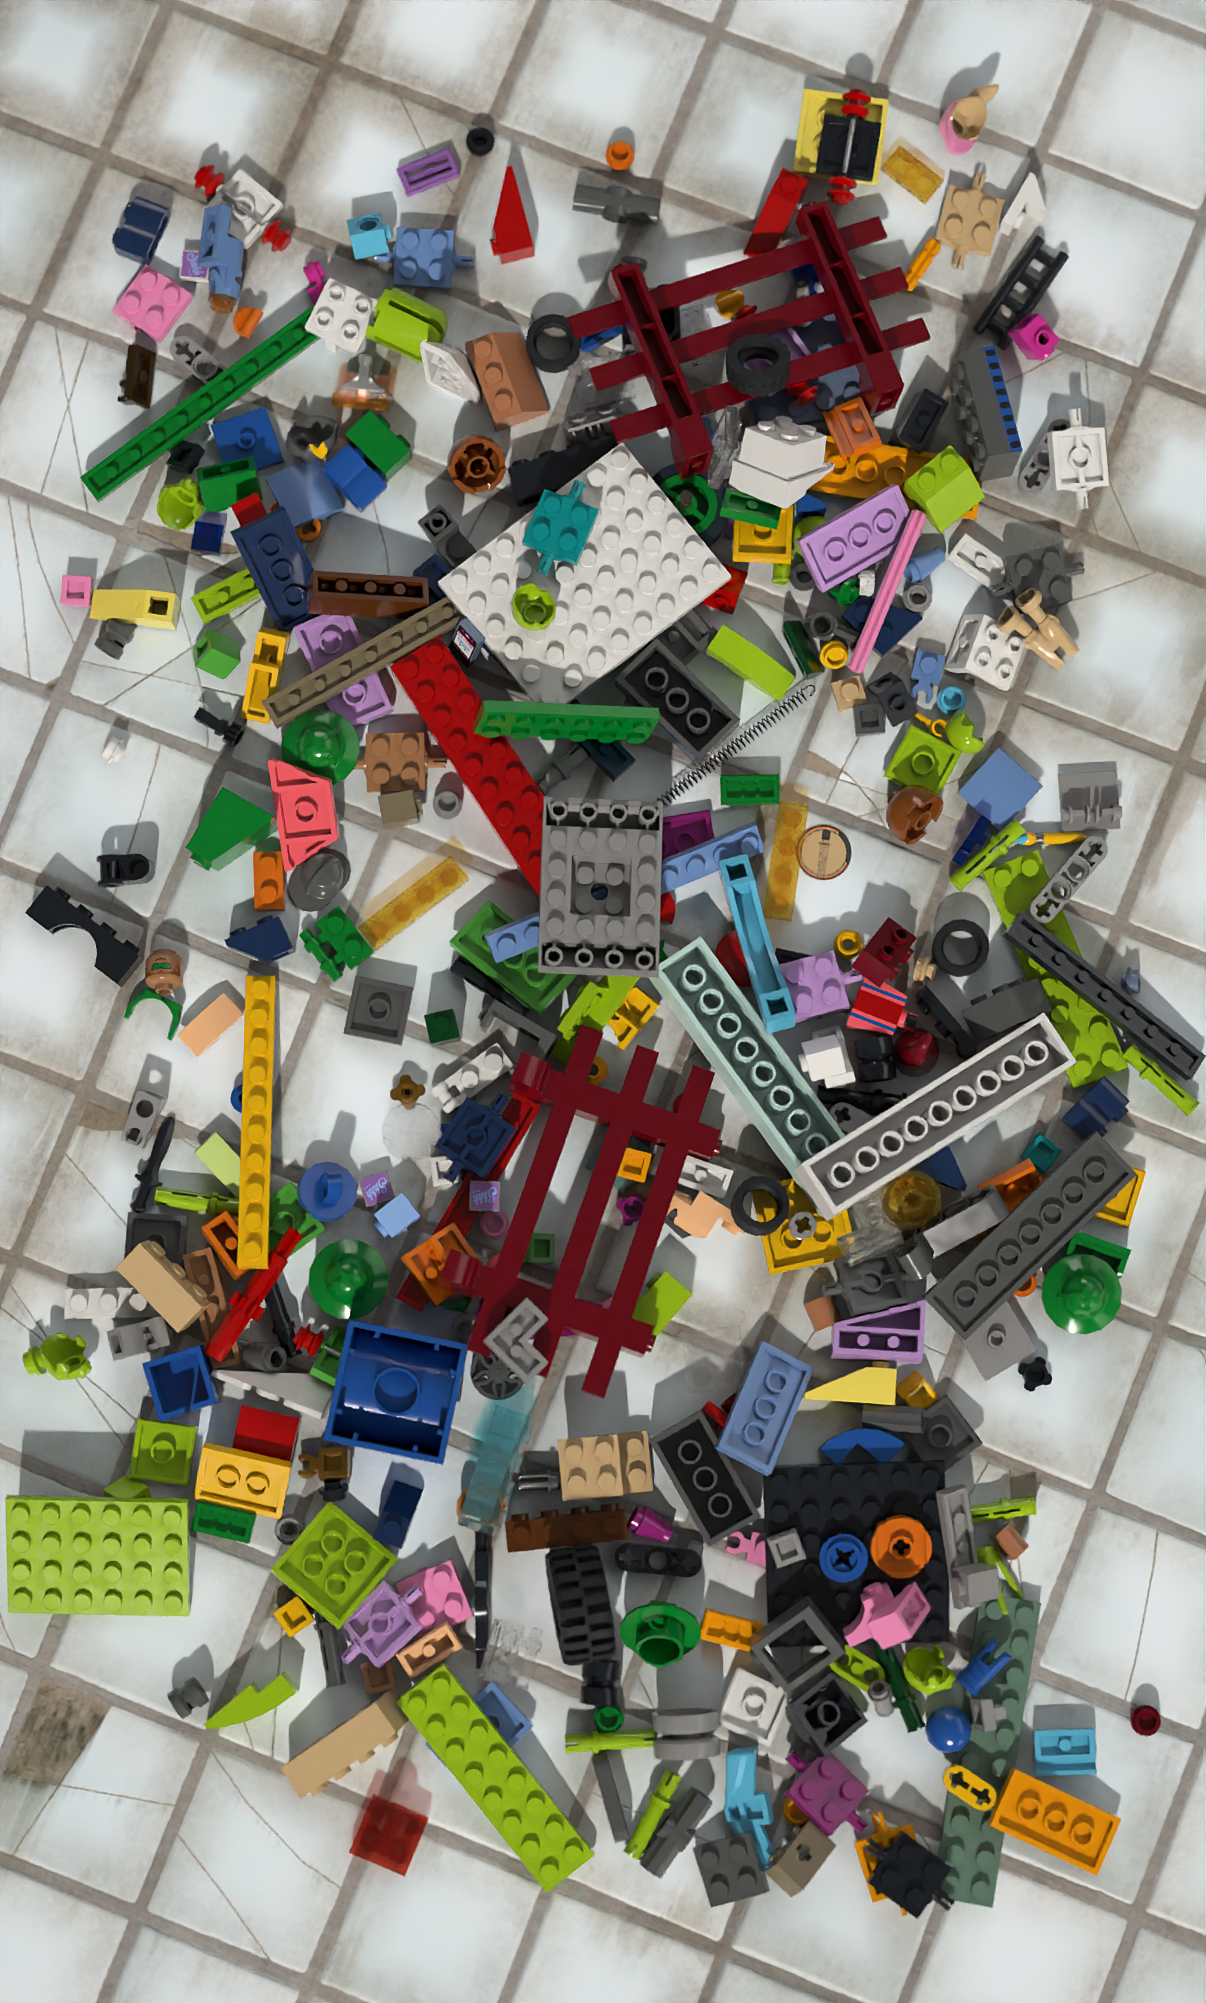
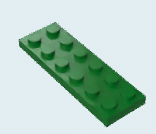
M483 700L473 726L474 734H481L486 738L505 735L511 736L514 739L540 737L543 740L549 741L557 738H569L574 742L598 739L602 743L622 740L630 744H640L644 741L647 742L660 716L659 708Z

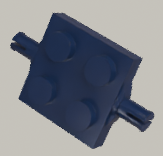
M498 1092L489 1107L478 1104L469 1097L465 1099L435 1145L437 1149L447 1154L453 1162L445 1175H443L445 1179L454 1184L462 1169L473 1171L484 1179L487 1178L518 1130L506 1122L499 1114L509 1098Z

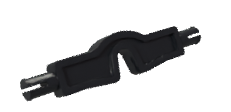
M474 1531L476 1669H488L487 1531Z

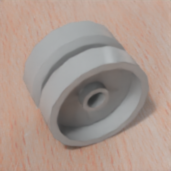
M686 1708L652 1713L653 1730L660 1734H672L658 1737L654 1740V1758L686 1761L720 1755V1738L713 1734L703 1733L718 1728V1710Z

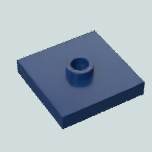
M265 407L210 425L223 462L253 456L257 472L284 463Z

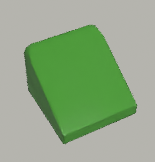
M533 1233L523 1263L554 1264L555 1234Z

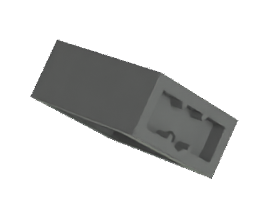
M809 1596L750 1636V1655L758 1665L763 1663L769 1671L767 1675L776 1688L781 1686L786 1694L846 1653L843 1639ZM804 1619L827 1649L787 1677L765 1649V1646Z

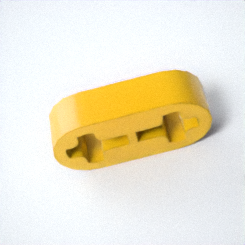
M952 1764L946 1767L942 1774V1781L950 1792L980 1811L989 1810L995 1805L996 1792L988 1782L962 1765ZM959 1771L963 1772L961 1777L968 1783L966 1788L958 1783L954 1787L951 1786L950 1773L957 1774ZM972 1787L979 1791H983L985 1788L988 1789L987 1795L990 1797L987 1802L982 1800L979 1804L976 1803L978 1798L971 1792Z

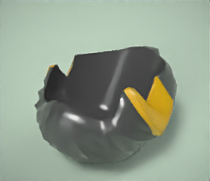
M317 415L308 416L304 422L296 420L294 425L291 426L290 431L287 432L285 447L291 455L303 461L323 459L333 450L337 443L339 423L332 418Z

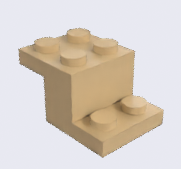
M647 1430L557 1440L563 1501L653 1491Z

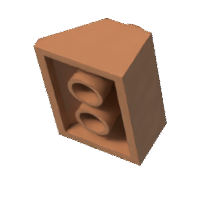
M520 332L490 333L465 342L466 355L496 432L550 413Z

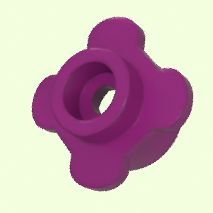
M635 1192L632 1197L627 1199L620 1198L616 1202L617 1209L621 1210L623 1216L622 1223L624 1225L632 1226L635 1221L640 1219L644 1208V1196L642 1193ZM632 1206L636 1208L635 1212L630 1211Z

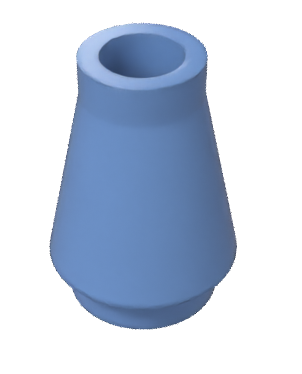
M936 546L933 549L911 555L903 573L909 583H920L934 569L945 562L946 559L943 551Z

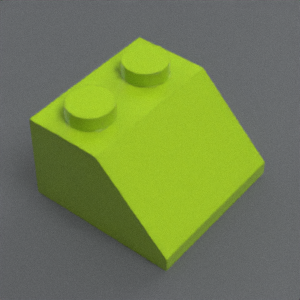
M951 444L907 479L902 490L913 504L926 514V519L939 534L985 498L970 466Z

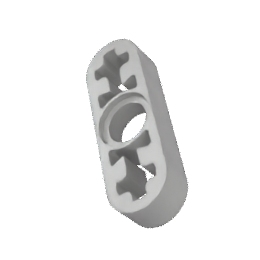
M178 336L170 344V353L174 361L203 385L218 376L219 371L223 372L227 369L190 337ZM189 345L188 350L195 357L193 362L184 353L179 356L177 348ZM207 361L213 364V371L209 375L204 376L197 372V368L200 363Z
M1057 419L1049 425L1018 479L1017 486L1023 495L1034 497L1044 488L1050 477V466L1043 465L1038 461V453L1048 451V443H1045L1047 441V433L1053 430L1058 431L1060 428L1064 430L1069 428V421ZM1036 469L1040 472L1035 482L1038 486L1033 485L1031 488H1028L1026 486L1027 481L1024 478L1030 479Z

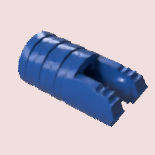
M993 1638L955 1677L974 1697L1012 1658L1008 1652H1005L990 1667L984 1663L997 1647L998 1643Z

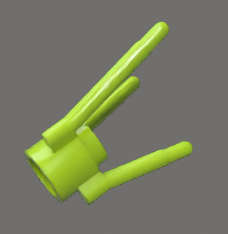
M993 1544L977 1549L978 1562L998 1568V1565L1017 1598L1023 1599L1018 1585L1002 1560L1000 1551H995ZM999 1586L1000 1598H997L1002 1613L1006 1615L1008 1610Z

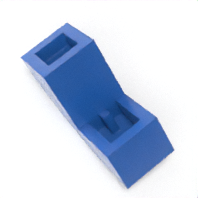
M857 1428L836 1434L824 1442L818 1449L833 1463H841L854 1446L858 1444L878 1462H889L905 1443L883 1431Z

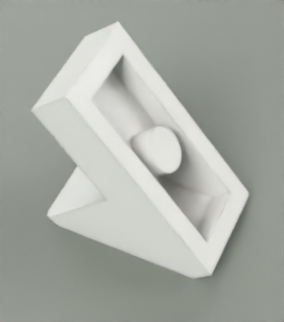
M1031 172L1002 220L999 231L1007 236L1010 235L1013 228L1019 230L1026 215L1040 222H1043L1045 219L1046 208L1036 176Z

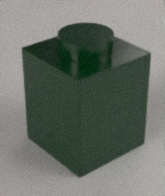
M453 1008L424 1015L432 1047L461 1041Z

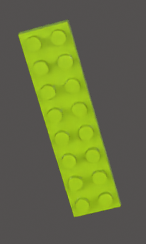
M1038 850L982 872L1005 930L1020 911L1025 913L1027 905L1049 880ZM1052 886V888H1051L1052 894L1057 898V895H1056V893H1055V890H1054V888H1053V886ZM1046 901L1045 904L1037 908L1038 912L1036 915L1038 917L1043 916V911L1051 904ZM1061 909L1050 922L1042 927L1083 958L1063 909ZM1012 944L1026 980L1030 981L1038 978L1052 1008L1045 1015L1077 1061V1063L1065 1071L1072 1090L1128 1068L1126 1060L1121 1057L1123 1052L1110 1021Z
M444 1662L396 1699L397 1705L546 1893L595 1855L590 1845Z

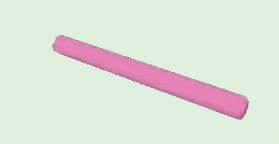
M913 509L908 518L848 664V669L855 673L861 674L868 661L926 520V514L922 511Z

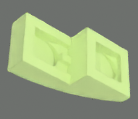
M215 1131L194 1153L238 1198L240 1157Z

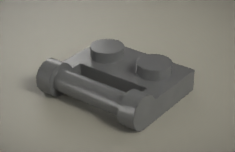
M694 608L686 613L685 616L701 633L702 637L698 641L679 620L654 638H657L684 665H687L711 643L718 633L715 627L711 628Z

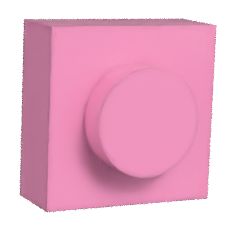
M63 575L60 604L62 606L91 608L94 579L90 576Z

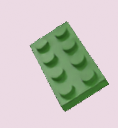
M487 900L449 941L450 946L540 1017L578 974L538 973L537 947L495 963L484 934L515 920L491 901Z

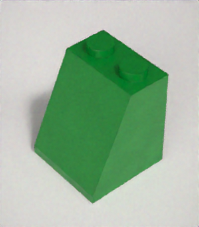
M222 787L186 846V849L191 853L189 858L194 861L193 863L206 871H209L211 867L220 871L278 830L277 821L269 813Z

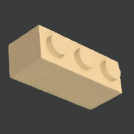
M150 1240L141 1242L116 1269L177 1332H181L187 1329L211 1303L206 1299L207 1294L196 1284L192 1285L185 1277L186 1272L178 1264L171 1263L164 1256L166 1253L158 1243L151 1242Z

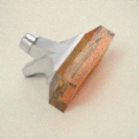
M360 354L358 360L360 363L359 372L352 380L342 383L341 387L334 391L332 394V406L390 411L393 406V394L376 381L373 373L372 356Z

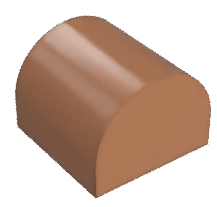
M822 1296L803 1304L815 1332L843 1320L833 1296Z
M1010 1522L1001 1526L989 1537L990 1541L1006 1560H1015L1029 1547Z

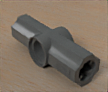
M577 184L572 210L601 215L603 219L613 223H625L629 220L657 225L661 199L632 194L629 189L621 186H609L607 189Z
M691 1786L673 1813L671 1812L663 1821L656 1833V1839L642 1856L639 1864L652 1875L661 1879L679 1852L682 1853L696 1833L695 1828L704 1818L709 1808H711L713 1801L701 1791Z

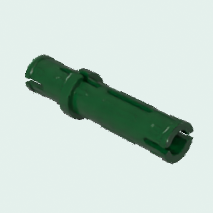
M879 1644L873 1646L888 1684L892 1689L895 1699L893 1704L895 1708H899L907 1732L911 1733L917 1731V1728L925 1727L926 1725L915 1702L917 1697L915 1693H911L893 1646L883 1650Z

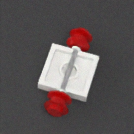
M213 164L207 167L204 165L199 168L194 176L196 180L195 188L204 187V195L206 197L215 195L205 208L220 204L231 207V224L228 230L230 237L244 242V249L246 250L261 234V242L263 244L272 243V252L283 251L288 247L292 240V237H290L291 229L282 230L280 228L282 222L280 220L273 221L284 209L283 204L241 169L223 185L224 173L214 174L215 166Z

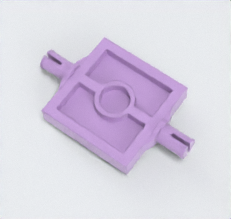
M834 950L779 965L796 1013V1023L849 1009L846 984L863 980V976L856 970L842 972L837 964Z
M386 1581L377 1586L343 1625L350 1635L352 1644L340 1654V1657L343 1658L342 1660L350 1664L361 1652L371 1660L375 1667L381 1668L424 1627L413 1614L412 1607L410 1606L423 1594L422 1590L416 1584H413L401 1596Z

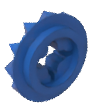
M839 1533L836 1536L829 1537L820 1548L819 1562L823 1572L830 1579L837 1582H850L861 1576L866 1569L868 1554L863 1542L853 1534ZM836 1548L843 1553L851 1551V1554L848 1556L851 1567L843 1561L835 1562L838 1559Z

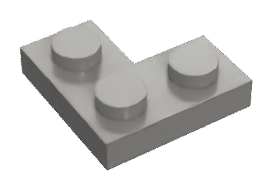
M528 1298L483 1341L526 1385L549 1363L528 1342L548 1320Z

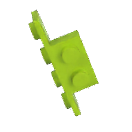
M604 976L599 982L589 981V983L583 984L577 992L578 999L560 1017L561 1023L557 1029L563 1033V1036L553 1048L552 1055L567 1066L581 1024L602 1032L640 977Z

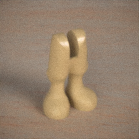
M1030 588L1016 598L1015 604L1036 622L1038 629L1031 626L1013 605H1009L1004 609L996 622V627L1003 633H1008L1012 630L1019 632L1023 636L1022 640L1026 649L1033 650L1052 667L1060 670L1066 663L1055 650L1061 646L1060 648L1073 657L1080 649L1060 625L1059 618L1043 612L1039 605L1042 601V593L1036 588Z

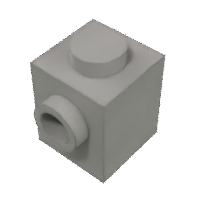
M978 1562L950 1569L952 1599L965 1603L967 1607H979L983 1605L984 1601L1000 1598L998 1568Z

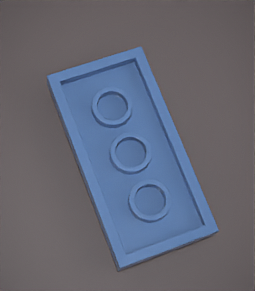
M764 1341L758 1343L715 1445V1449L766 1476L771 1474L814 1368Z

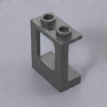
M495 999L491 1005L485 1004L478 1016L482 1032H487L496 1017L537 1041L538 1044L531 1055L546 1062L557 1043L556 1035Z

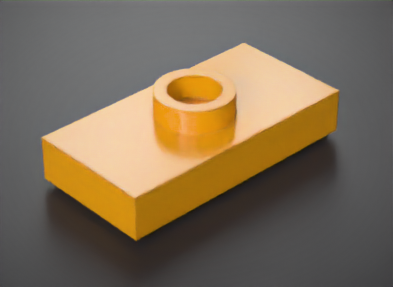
M705 1608L701 1623L700 1639L749 1652V1649H751L750 1636L763 1628L765 1624Z

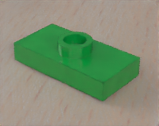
M779 774L720 775L721 806L779 805Z
M198 1500L191 1530L250 1544L257 1514Z

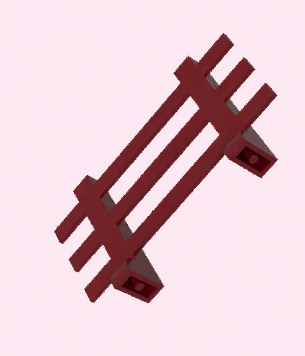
M827 201L820 203L809 202L799 209L795 222L803 241L652 290L648 289L638 262L631 264L620 263L610 270L608 286L615 302L569 316L567 321L575 340L623 324L629 334L636 352L635 354L588 369L596 392L646 376L657 405L609 421L617 444L667 428L671 437L672 457L680 480L707 472L714 447L701 416L760 397V395L749 396L746 393L742 394L739 390L731 387V383L728 382L691 394L679 364L728 349L731 343L736 342V339L743 338L748 334L761 333L763 335H770L831 314L835 315L846 343L791 360L789 381L784 384L782 389L856 365L860 374V395L870 417L895 409L904 388V383L891 353L931 339V336L922 317L882 331L869 302L907 290L909 288L901 266L859 279L848 253L850 250L887 239V233L880 217H873L838 229ZM813 263L824 292L670 342L659 316L660 312Z
M581 1024L564 1073L553 1070L552 1066L547 1062L521 1051L507 1091L551 1106L552 1108L495 1269L483 1265L481 1261L470 1255L451 1248L437 1285L483 1301L466 1350L488 1358L492 1350L483 1341L502 1323L506 1310L513 1312L528 1298L548 1318L537 1330L532 1344L549 1362L537 1374L538 1376L547 1378L563 1330L597 1342L581 1391L604 1399L620 1351L642 1358L646 1351L651 1353L656 1340V1335L652 1334L654 1326L633 1319L632 1315L686 1157L688 1155L709 1162L712 1156H718L723 1140L718 1139L721 1130L699 1122L715 1072L693 1065L676 1114L643 1102L659 1052L637 1045L620 1094L586 1082L604 1032ZM574 1115L606 1126L608 1129L553 1287L549 1289L518 1278V1274ZM630 1136H634L662 1146L664 1150L608 1310L577 1299L575 1295Z

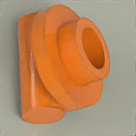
M239 308L233 317L235 332L240 336L250 338L262 318L263 312L258 308Z

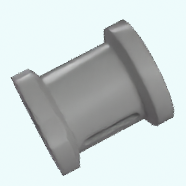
M799 1212L789 1220L788 1228L794 1238L802 1240L809 1238L815 1233L817 1223L814 1216L810 1213ZM803 1218L807 1219L806 1225L810 1230L798 1233V1226L795 1224V1221H801Z

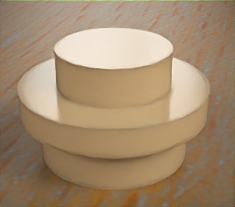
M927 956L925 959L919 957L916 962L913 980L919 981L920 985L925 986L928 981L932 982L935 977L937 965L933 964L932 957Z

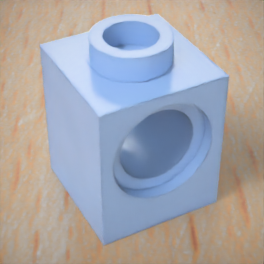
M400 1193L374 1214L377 1218L374 1225L384 1238L389 1234L391 1238L395 1239L422 1217L403 1193Z

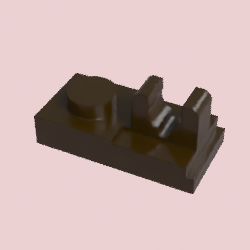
M138 344L128 345L126 379L119 382V386L125 388L124 396H118V402L150 409L156 353Z

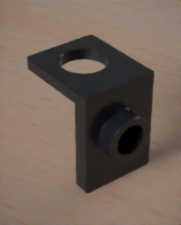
M892 672L866 686L869 692L877 696L891 726L896 727L918 713L903 680ZM890 681L888 684L879 687L881 684Z

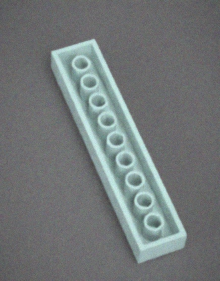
M700 936L660 963L658 978H648L822 1217V1213L794 1170L801 1163L845 1137V1134L771 1033L766 1034L761 1018Z

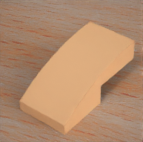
M223 993L199 1013L177 1037L198 1057L217 1042L225 1031L239 1021L244 1013Z

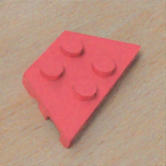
M273 758L268 760L284 872H288L336 841L340 837L332 780Z

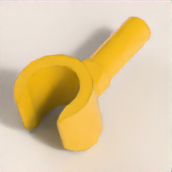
M919 712L912 716L928 728L929 734L936 738L942 737V735L935 731L934 727L935 724H938L945 729L947 723L944 720L938 719L933 721Z

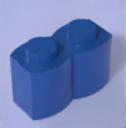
M346 444L322 467L321 472L362 513L387 489L388 486L384 483L387 478L378 468L371 469L365 463L367 457L357 446L352 448Z

